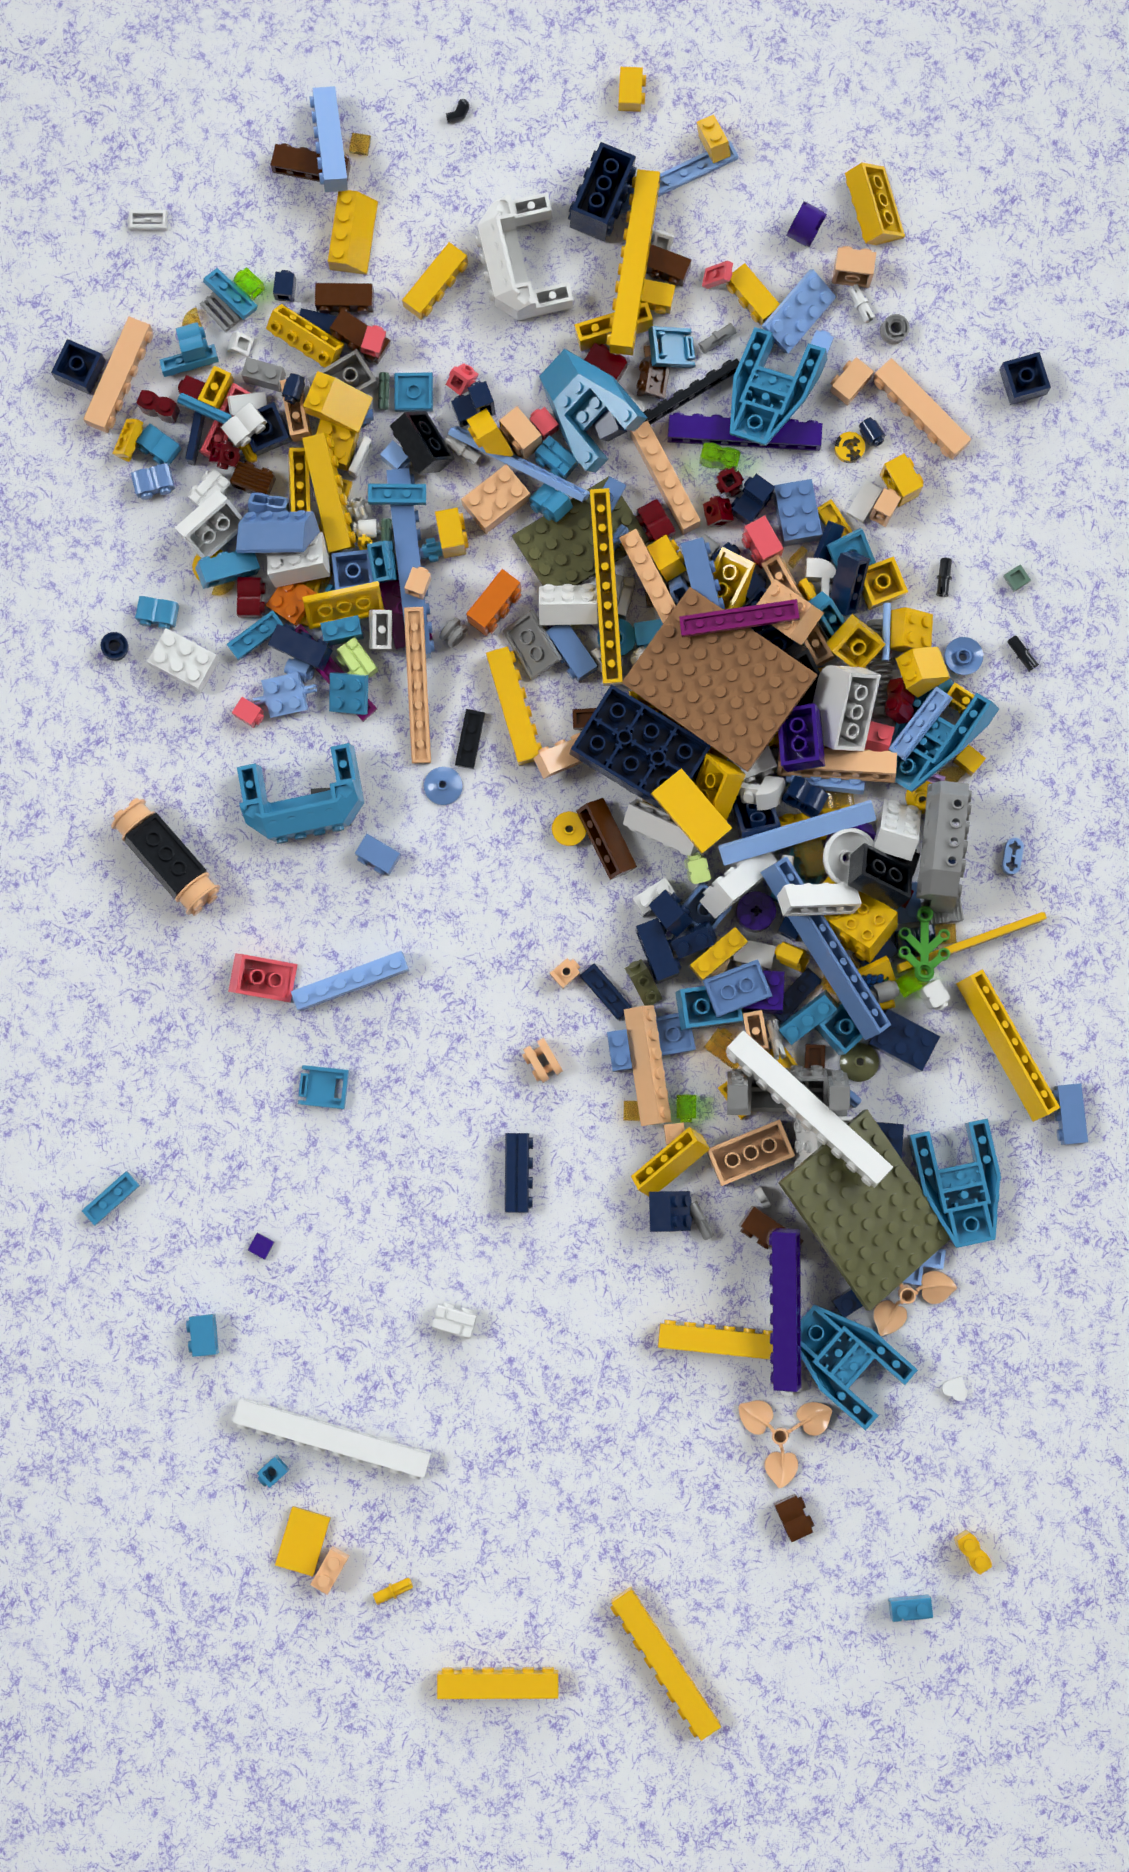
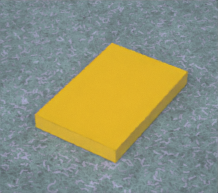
M292 1506L275 1566L313 1577L331 1517Z

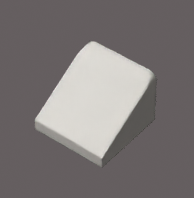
M656 230L652 244L670 251L675 235Z
M236 331L231 335L227 351L248 357L254 339Z

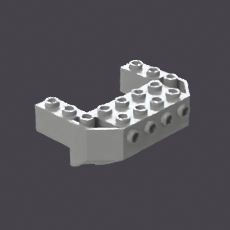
M938 781L928 784L916 898L930 900V908L935 912L953 913L954 907L958 908L962 894V885L959 882L960 877L963 878L966 860L962 859H965L968 841L964 840H967L970 822L966 821H969L972 803H970L972 791L969 790L968 783ZM952 822H954V823L959 822V825H958V826H954V825L952 824ZM950 841H957V844L952 845ZM948 860H955V863L950 864Z
M792 1065L791 1068H785L822 1101L829 1110L833 1111L837 1116H847V1110H850V1084L847 1073L842 1070L823 1068L820 1065H813L811 1068ZM732 1069L727 1072V1115H751V1111L787 1112V1108L782 1103H776L772 1099L770 1092L762 1090L756 1084L757 1081L752 1076L748 1077L741 1069Z

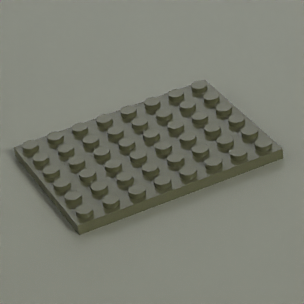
M865 1109L847 1125L893 1166L892 1170L875 1188L867 1186L857 1172L854 1173L846 1166L847 1163L842 1158H836L831 1153L832 1149L826 1144L819 1147L778 1183L866 1311H871L950 1240V1237L927 1201V1197L924 1196L923 1190L868 1109Z

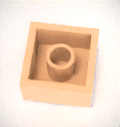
M849 246L838 247L834 261L832 283L849 286L858 284L859 287L869 288L874 274L876 252H872L870 249L856 250Z
M518 406L499 420V430L506 442L513 446L512 451L515 455L521 456L526 460L542 444V435Z

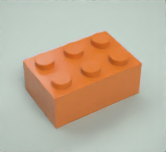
M501 569L466 613L468 623L485 636L489 632L492 634L498 627L497 622L500 618L504 619L508 615L511 604H516L521 598V582L504 569Z

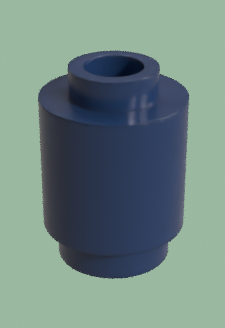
M290 373L282 392V397L285 398L284 401L291 404L300 402L305 386L304 377Z
M869 417L859 424L860 433L869 446L877 447L884 442L886 435L876 420Z

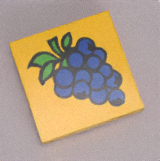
M887 956L857 969L869 989L871 985L884 981L896 982Z

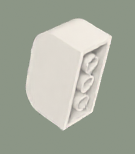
M828 665L822 669L818 677L813 703L821 710L824 746L833 750L864 751L881 677L880 674L863 667Z

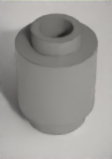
M888 980L871 985L870 991L878 1004L893 1000L896 996H899V988L895 981Z

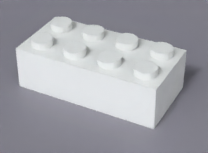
M884 799L877 819L873 847L884 853L912 861L919 841L922 810L913 805H902L893 799Z
M768 852L739 861L736 864L737 868L731 867L724 873L726 877L720 876L712 883L713 886L711 885L703 892L705 896L700 900L701 904L716 919L762 882L764 878L760 872L776 863L777 859Z

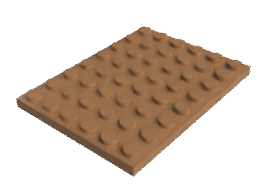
M689 587L621 683L749 772L818 675L751 628L682 637L679 616L723 610Z

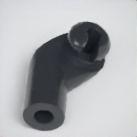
M466 99L458 101L455 111L446 113L448 123L462 120L466 117L469 110V102Z

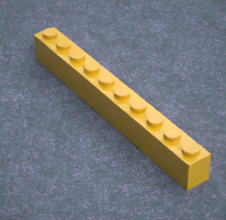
M637 169V175L632 179L634 194L630 193L629 197L631 211H627L626 223H629L628 228L624 229L623 240H626V244L621 248L623 263H619L618 266L620 281H616L615 292L618 294L617 299H613L612 310H615L614 316L610 317L609 324L612 332L607 335V345L610 346V353L633 356L660 187L659 171Z
M609 488L590 489L603 686H610L611 684L617 686L623 685L621 683L623 678Z

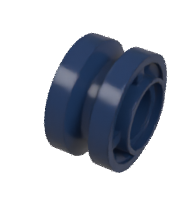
M107 633L101 640V650L107 659L119 661L127 655L129 645L121 633ZM112 642L120 644V648L117 651L109 649Z

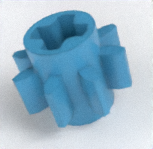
M435 538L426 539V544H422L424 559L429 558L430 563L438 562V557L443 556L441 542H436Z

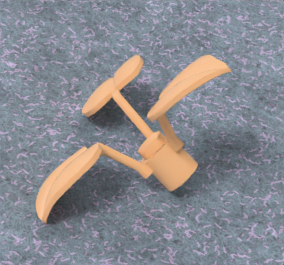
M939 1271L924 1273L921 1281L922 1286H918L916 1290H913L910 1285H903L901 1283L898 1290L899 1301H896L894 1304L890 1300H884L878 1303L874 1309L873 1316L879 1335L891 1334L903 1326L907 1319V1311L904 1307L898 1305L914 1302L916 1295L921 1289V1294L925 1301L931 1304H938L946 1300L957 1289L956 1284L950 1277Z
M761 1400L741 1403L739 1405L740 1419L749 1432L760 1435L768 1427L773 1433L772 1440L779 1445L781 1453L772 1452L765 1460V1470L778 1488L786 1486L791 1482L798 1470V1460L795 1454H784L783 1444L788 1441L789 1433L803 1425V1430L809 1435L816 1436L822 1434L829 1425L832 1409L823 1403H806L798 1409L796 1414L800 1423L787 1430L783 1427L774 1429L769 1424L773 1419V1410L768 1403Z

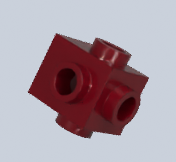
M224 440L222 443H213L209 462L217 464L218 468L228 470V467H236L240 459V448L234 447V443Z
M732 467L730 469L725 468L718 473L716 477L718 483L715 485L720 494L724 493L726 497L729 495L734 497L741 492L744 479L739 470L736 472ZM728 481H732L734 483L730 487H727L726 485Z
M713 496L710 498V501L703 504L707 526L721 527L734 521L729 498Z

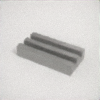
M214 292L211 293L210 297L207 296L204 302L200 303V306L225 333L240 321L238 316ZM215 299L234 320L231 321L213 300ZM208 304L228 323L227 326L209 309Z

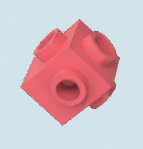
M463 363L458 367L455 366L450 371L445 385L461 396L468 391V387H471L476 382L479 374L471 366Z

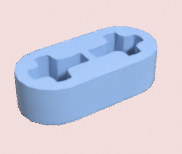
M1012 838L1005 844L1002 870L1007 875L1016 874L1021 867L1024 844L1018 838ZM1016 842V846L1019 849L1015 850L1014 855H1012V848L1009 845ZM1011 858H1014L1013 865H1015L1016 868H1013L1012 871H1010L1009 867H1007L1006 864H1009Z

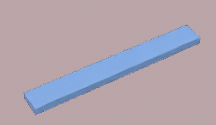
M729 141L730 157L713 163L708 153L705 152L660 173L658 197L737 160L739 156L731 141ZM632 187L628 189L629 193L625 203H622L620 215L631 210L629 197L630 193L634 194V188Z
M460 426L450 428L448 435L486 453L483 447L478 448L468 430ZM486 453L581 502L587 500L590 495L589 491L515 454L510 457Z
M869 800L725 843L718 847L725 866L877 819L872 802Z

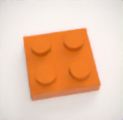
M301 582L281 586L276 589L265 606L297 627L306 614L302 597L317 593Z

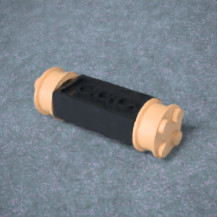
M135 798L124 811L121 809L113 816L115 820L111 825L112 829H117L122 834V840L175 901L181 902L187 909L186 914L197 915L206 903L211 904L217 899L218 896L216 894L219 892L220 886L215 885L208 878L209 873L163 819L156 812H151L146 807V801Z

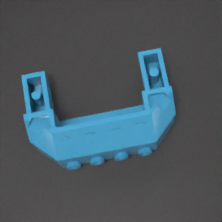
M350 743L330 747L336 782L330 783L331 790L272 803L267 800L262 767L256 763L237 767L243 800L239 805L245 823L266 838L277 842V844L286 843L290 838H295V840L305 839L309 834H314V836L326 834L325 831L333 830V832L343 831L344 827L350 826L365 803L355 747Z

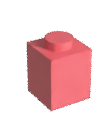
M377 325L367 326L361 345V353L377 358L380 357L386 338V331L382 327Z
M545 407L541 410L536 409L530 415V422L542 435L543 441L559 430V424Z
M241 697L232 711L236 718L252 728L255 725H259L264 718L262 708L244 697Z

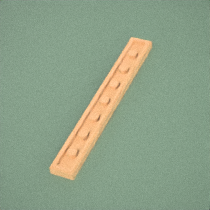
M405 607L404 621L412 763H431L423 607Z

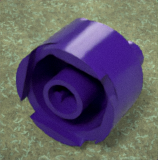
M803 201L786 236L805 247H810L827 214Z
M760 891L749 892L740 899L736 907V919L746 931L753 933L761 932L767 929L775 918V903L766 893ZM754 908H757V910L761 913H759L757 916H754V913L751 911Z

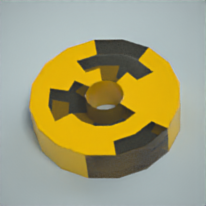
M850 431L841 434L835 442V455L844 463H854L860 460L865 451V442L861 435ZM851 445L853 449L848 450L846 446Z

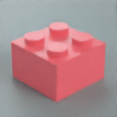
M766 516L744 527L741 541L746 549L749 548L752 553V561L760 569L763 568L762 563L779 554L782 556L784 548Z

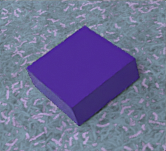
M256 1233L248 1251L265 1260L275 1242Z

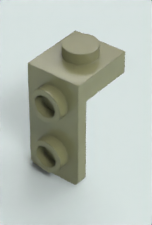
M642 959L634 961L624 968L644 1006L653 1005L662 1000V996Z

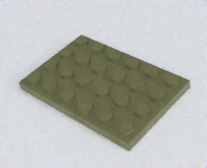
M609 476L587 489V491L590 493V489H603ZM590 495L583 502L572 498L570 501L573 508L558 522L549 521L543 516L512 535L514 542L542 586L546 584L563 586L564 584L579 585L596 574ZM621 496L611 513L613 533L620 524H623L628 528L629 532L637 529L644 543H648L649 540L645 535V531ZM622 543L619 544L620 548L614 551L615 562L627 556Z

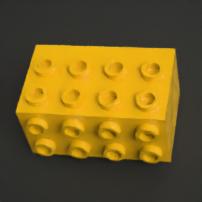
M829 876L823 882L829 884H836L834 881L830 879ZM858 891L862 904L854 914L824 915L845 950H851L858 959L871 963L898 928V912L886 904Z

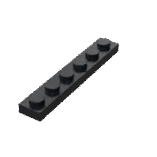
M736 358L733 361H726L720 369H713L702 380L697 379L687 389L678 390L669 400L663 399L654 409L645 410L643 413L647 419L644 422L648 421L650 425L734 375L739 365V360Z

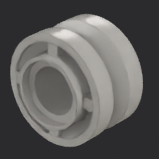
M900 314L888 316L880 326V335L888 344L900 343L909 333V323ZM891 326H896L898 333H894L891 330Z
M457 617L450 620L444 626L439 636L442 641L448 640L447 645L450 648L458 645L468 631V627L465 624L460 626L461 621Z

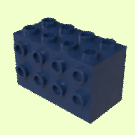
M600 142L597 151L594 150L592 154L590 168H586L583 184H580L577 189L576 200L571 203L568 216L570 228L604 242L607 236H611L615 219L618 220L622 203H625L629 193V186H632V179L636 176L637 167H634L635 155Z

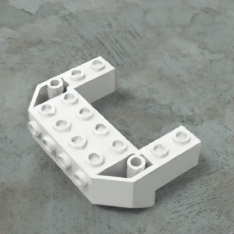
M548 192L511 200L510 195H506L490 205L477 225L478 235L475 238L477 247H481L483 252L480 254L481 264L486 265L487 271H484L486 283L490 282L491 289H488L490 301L494 300L496 308L516 320L573 308V296L569 282L535 290L532 289L531 281L528 282L516 227L552 219Z

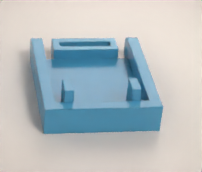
M650 327L648 334L652 366L695 367V362L692 361L695 359L693 336L684 337V335L692 333L691 328ZM657 339H659V342H660V351H661L660 354H659V350H658V342H657Z
M302 1065L303 1070H310L309 1074L301 1073L298 1096L306 1097V1101L298 1100V1104L345 1109L349 1070ZM337 1079L343 1080L341 1099L334 1098Z

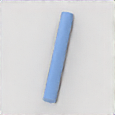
M883 603L882 640L886 645L882 648V661L885 662L890 661L891 603Z

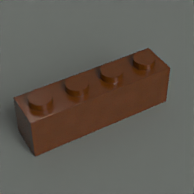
M286 143L281 145L275 144L270 164L273 173L320 182L319 173H322V169H318L317 157H320V154H316L315 151H310L306 147L295 148ZM344 156L348 181L351 164L349 158Z
M604 798L586 803L576 810L610 880L625 875L637 867Z

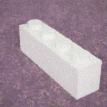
M639 799L629 803L623 825L629 827L631 831L640 832L649 839L662 842L664 846L677 849L683 855L691 856L698 851L668 814Z
M847 882L838 884L784 885L777 895L783 916L854 914L862 904L858 890L848 886Z

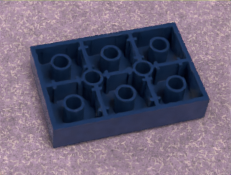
M611 684L575 741L569 754L666 813L651 793L681 768L692 779L711 746L693 733Z

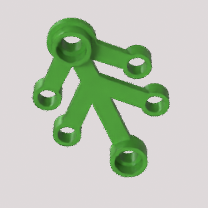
M922 906L916 915L920 921V942L911 934L910 929L907 927L901 928L898 932L899 938L906 940L920 954V961L911 954V950L907 946H902L899 949L898 956L901 959H906L915 968L914 974L919 981L928 982L934 976V968L950 957V951L947 948H941L937 956L930 962L929 954L942 942L948 941L950 932L947 929L940 930L937 937L929 943V921L933 917V910L928 906ZM921 914H927L928 918H922ZM906 931L908 936H903L901 932ZM945 933L947 938H942L940 934ZM901 950H906L908 955H902ZM945 952L947 957H942L940 953ZM921 970H926L927 975H922Z

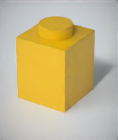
M968 744L956 755L957 758L953 762L968 775L972 776L986 758Z

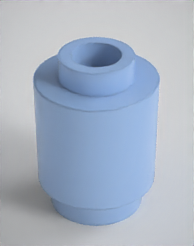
M289 658L286 662L284 673L300 672L301 680L306 683L313 678L314 669H312L313 666L298 659Z

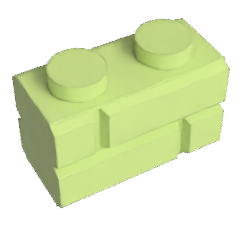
M355 637L336 650L338 653L336 658L342 667L344 665L350 670L347 672L348 674L368 675L369 678L378 672V668Z
M698 852L691 856L687 855L688 858H685L684 864L688 870V880L693 884L710 881L711 875L709 869H707V859Z

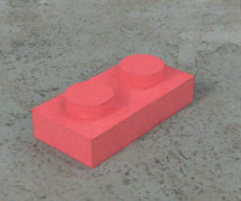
M724 261L705 268L702 287L709 289L729 282L732 277L733 263Z

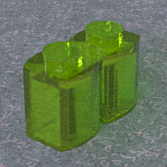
M704 443L699 463L707 468L723 470L733 467L737 471L741 452L731 447L722 448L715 443Z

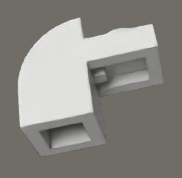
M807 558L805 562V578H807L808 582H820V592L823 591L829 596L833 585L829 584V582L833 583L836 569L827 560Z
M765 776L761 785L742 783L740 787L741 802L756 804L757 810H768L778 806L782 802V797L786 791L785 779Z

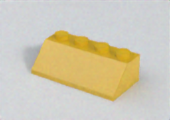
M861 162L845 172L846 184L851 193V201L856 210L857 221L860 224L865 244L879 245L904 238V230L885 167Z
M338 191L327 261L330 270L367 275L378 201L358 191Z
M706 753L694 784L727 821L746 774L736 764Z

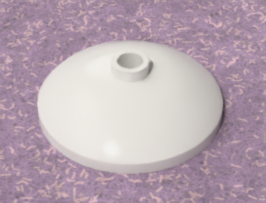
M848 828L837 831L827 841L823 852V864L826 873L836 884L841 882L848 883L850 855L864 843L872 847L874 846V841L867 833L856 828ZM843 855L846 856L845 862L843 861Z

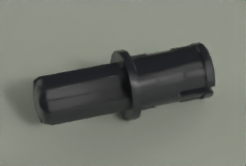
M944 557L940 560L939 575L936 577L938 579L936 596L943 597L944 595V597H948L949 582L952 580L950 576L951 558Z
M1015 635L1007 641L1018 656L1016 658L1021 660L1028 672L1033 670V667L1035 668L1039 665L1030 654V649L1024 646L1018 636Z

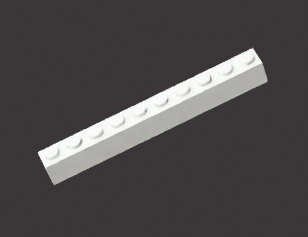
M744 1030L730 1043L726 1049L728 1059L733 1063L737 1062L742 1067L741 1070L748 1077L752 1076L762 1090H767L772 1094L771 1097L776 1103H782L787 1108L786 1111L793 1118L797 1117L807 1131L811 1130L816 1134V1139L821 1144L828 1145L832 1149L831 1153L838 1159L842 1158L847 1163V1168L854 1173L857 1172L867 1186L875 1188L892 1170L893 1166L833 1111L829 1110L822 1101Z
M245 1398L239 1399L232 1422L237 1424L236 1427L248 1430V1428L256 1429L258 1434L267 1436V1433L275 1435V1439L281 1441L291 1439L294 1440L296 1445L305 1447L308 1444L313 1446V1450L319 1452L329 1450L336 1457L343 1458L346 1455L351 1457V1461L362 1463L363 1461L370 1462V1466L378 1469L384 1466L390 1468L389 1471L395 1474H401V1472L408 1473V1477L420 1480V1477H425L432 1454L425 1450Z

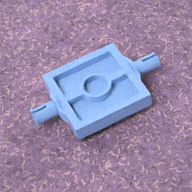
M300 672L261 680L264 690L263 696L254 697L253 701L261 700L254 702L255 705L265 703L268 707L270 718L308 710L307 694L317 692V688L310 690V688L317 686L316 684L305 686L301 680Z

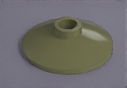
M857 1043L846 1054L840 1056V1068L843 1072L847 1073L848 1079L852 1081H866L877 1072L879 1066L878 1055L871 1046L865 1043ZM858 1058L863 1059V1065L857 1064Z

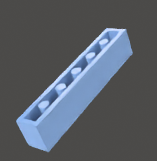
M335 86L312 88L313 96H309L310 107L315 110L311 111L312 123H316V126L313 127L314 139L318 138V142H315L316 154H320V157H317L318 169H322V173H319L320 185L324 184L325 192L348 191Z
M399 951L293 990L291 994L297 1010L303 1011L408 972L409 968L403 952Z

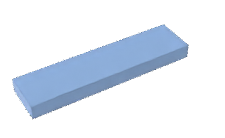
M936 686L888 749L893 753H897V756L905 761L953 698Z

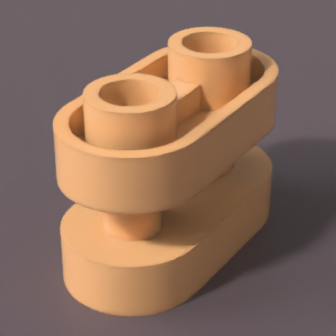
M543 1037L537 1041L540 1047L532 1050L531 1046L523 1049L525 1053L522 1056L527 1064L531 1063L535 1070L532 1073L537 1082L541 1080L544 1083L549 1080L547 1075L549 1072L554 1070L555 1074L558 1075L563 1070ZM543 1053L549 1062L544 1067H542L537 1058Z

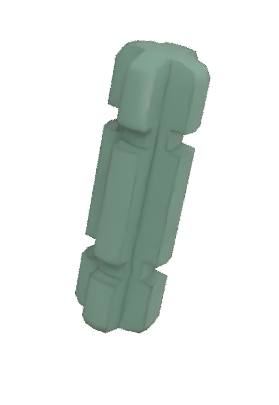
M388 372L379 373L378 398L380 400H378V408L380 410H388L389 408L388 382L390 381V375Z
M382 518L381 541H392V529H390L392 527V519Z

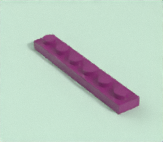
M797 599L679 616L681 636L689 637L798 621L800 617Z

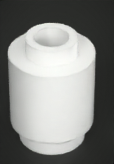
M377 519L358 520V522H353V531L356 537H362V534H366L370 539L378 538V534H381V523H377Z

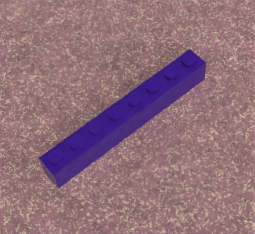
M680 412L673 413V415L669 414L667 443L820 451L822 444L823 423H818L816 420L799 422L797 419H789L765 446L730 435L731 417L724 418L721 415L706 417L698 413L689 416Z
M776 1228L769 1236V1245L772 1246V1253L769 1257V1264L772 1266V1273L769 1278L770 1285H772L770 1305H773V1313L770 1314V1325H773V1332L770 1334V1344L773 1345V1352L770 1355V1363L773 1364L770 1382L773 1384L774 1391L797 1392L801 1388L800 1229Z

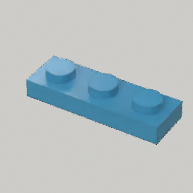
M218 268L204 277L203 283L243 320L257 310L258 305Z
M215 345L208 346L209 350L206 351L207 357L185 362L182 353L160 359L163 376H173L219 362Z
M368 484V505H426V484Z
M272 610L226 645L239 661L272 636L277 624L282 626L284 624Z
M126 1171L88 1204L82 1212L95 1226L140 1185Z

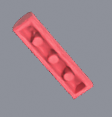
M232 383L219 410L230 414L227 397L250 394V392ZM214 420L199 451L207 458H210L213 443H222L223 440H228V436L221 428L223 424Z

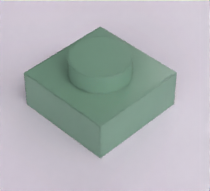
M1021 564L1003 576L1013 592L1031 581Z

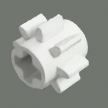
M355 497L350 500L351 504L347 505L348 512L351 517L354 516L355 520L366 519L369 516L368 512H372L371 506L368 505V500L365 501L364 497Z

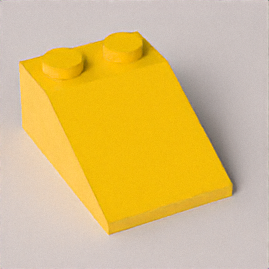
M317 371L303 408L306 414L359 433L373 397L335 377Z
M722 547L714 562L716 572H713L714 579H718L721 588L718 591L719 598H723L725 609L723 610L740 608L745 602L756 563Z

